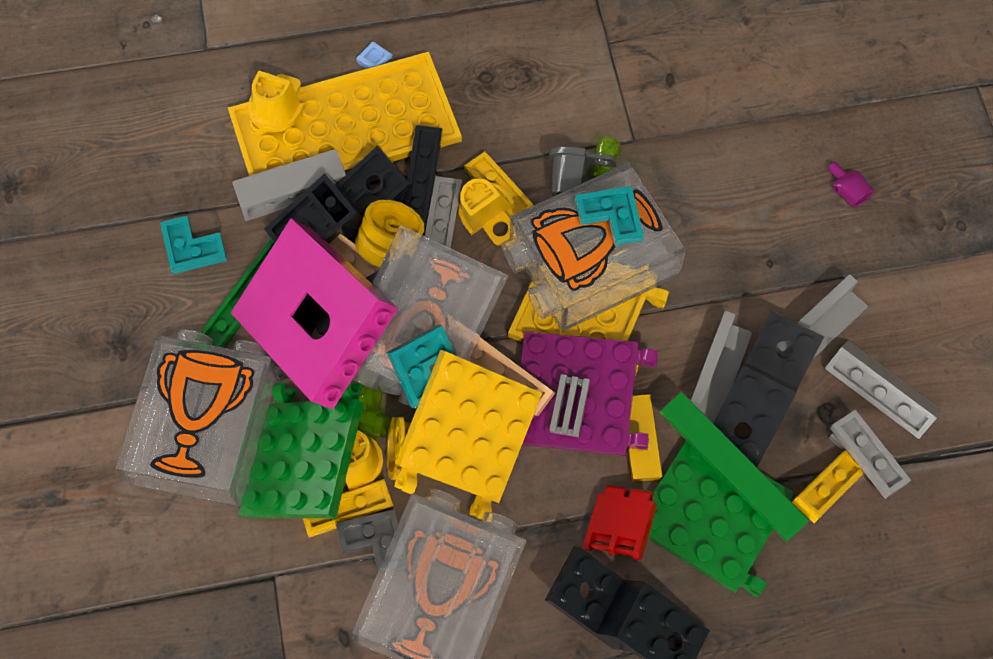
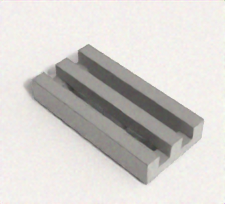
M561 374L549 429L551 433L573 437L580 436L590 379L584 378L583 380L575 376L571 378ZM566 384H569L571 386L563 425L558 427ZM577 386H581L582 390L574 430L568 429Z

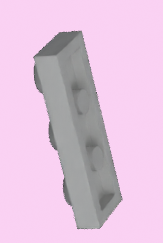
M435 176L423 243V253L450 256L462 189L461 179Z
M856 410L830 427L885 499L911 481Z

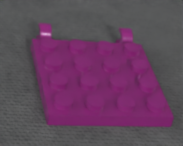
M525 332L520 367L551 389L555 394L539 416L533 415L522 445L626 456L627 448L648 450L649 434H629L636 366L657 367L658 350H638L639 342ZM561 374L571 378L575 376L583 380L584 378L590 379L579 437L551 433L549 430ZM566 384L558 427L563 425L571 386L569 384ZM577 386L568 429L574 430L582 390L581 386Z

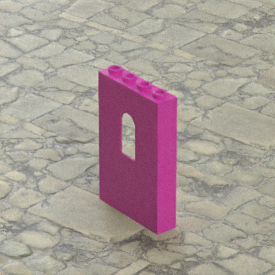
M291 218L231 314L311 402L333 409L399 308L312 228ZM307 293L330 317L328 331L322 338L317 340L313 339L292 317Z

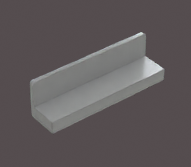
M337 150L324 152L233 181L245 222L286 209L324 173L337 182L346 176Z
M850 274L797 322L825 336L814 358L867 309V305L852 292L858 281ZM781 341L777 344L776 351L780 356L788 357L793 353V346L788 341Z
M725 311L690 400L712 423H714L734 384L752 335L751 331L732 325L736 314Z
M847 341L839 349L825 368L918 439L921 438L941 412V408L850 341Z

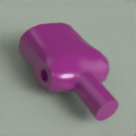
M833 162L828 167L829 171L837 178L833 183V190L844 198L852 208L864 203L874 194L875 190L867 183L859 171L853 170L846 173L837 162Z

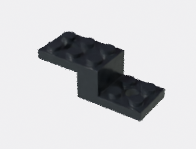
M377 145L338 182L324 173L266 226L264 230L276 242L292 218L312 228L328 244L340 234L354 241L358 229L362 225L364 213L370 203L378 200L397 202L413 185ZM375 178H380V187L371 191L369 187L370 182Z
M773 310L713 423L756 467L761 462L825 337ZM781 341L790 342L793 346V353L788 357L780 356L776 351L777 344ZM738 423H748L751 426L752 433L748 437L738 436L735 432V426Z
M573 546L545 598L546 602L610 648L633 652L641 659H696L710 631L646 582L624 580L584 549ZM586 581L589 585V594L583 598L580 593V587ZM673 633L675 645L672 649H669L667 640L669 635Z

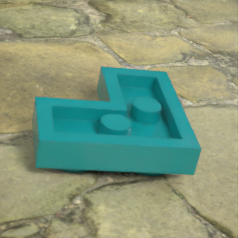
M632 186L575 195L580 225L609 221L615 246L643 241L644 233Z
M188 216L160 222L169 265L173 275L227 261L220 232L193 239Z
M436 325L386 352L412 407H417L431 374L429 366L436 362L440 350L451 354L454 353L442 325Z

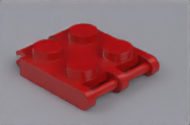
M607 485L605 492L598 494L584 540V550L592 551L597 549L608 551V554L613 556L619 553L633 556L635 560H642L657 508L653 501L654 494L651 491L631 489L629 494V490L625 487Z

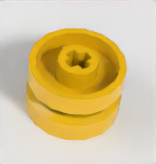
M392 200L375 201L370 203L364 213L362 225L359 227L355 237V247L367 262L380 268L386 267L405 255H409L413 259L417 245L424 233V222L418 213L401 202Z

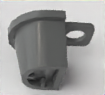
M554 147L550 149L549 160L553 162L552 195L561 200L575 202V195L587 193L593 165L616 167L615 157L587 153L585 148Z

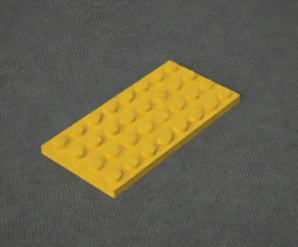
M429 52L300 87L297 96L300 103H304V110L297 122L285 131L273 133L256 127L249 117V102L228 107L249 176L331 150H337L345 174L377 145L392 162L411 156L416 125L442 128L441 147L462 142V135Z

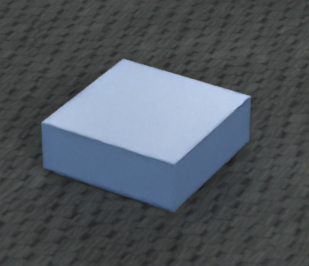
M372 41L356 60L360 66L368 69L391 62L393 54Z

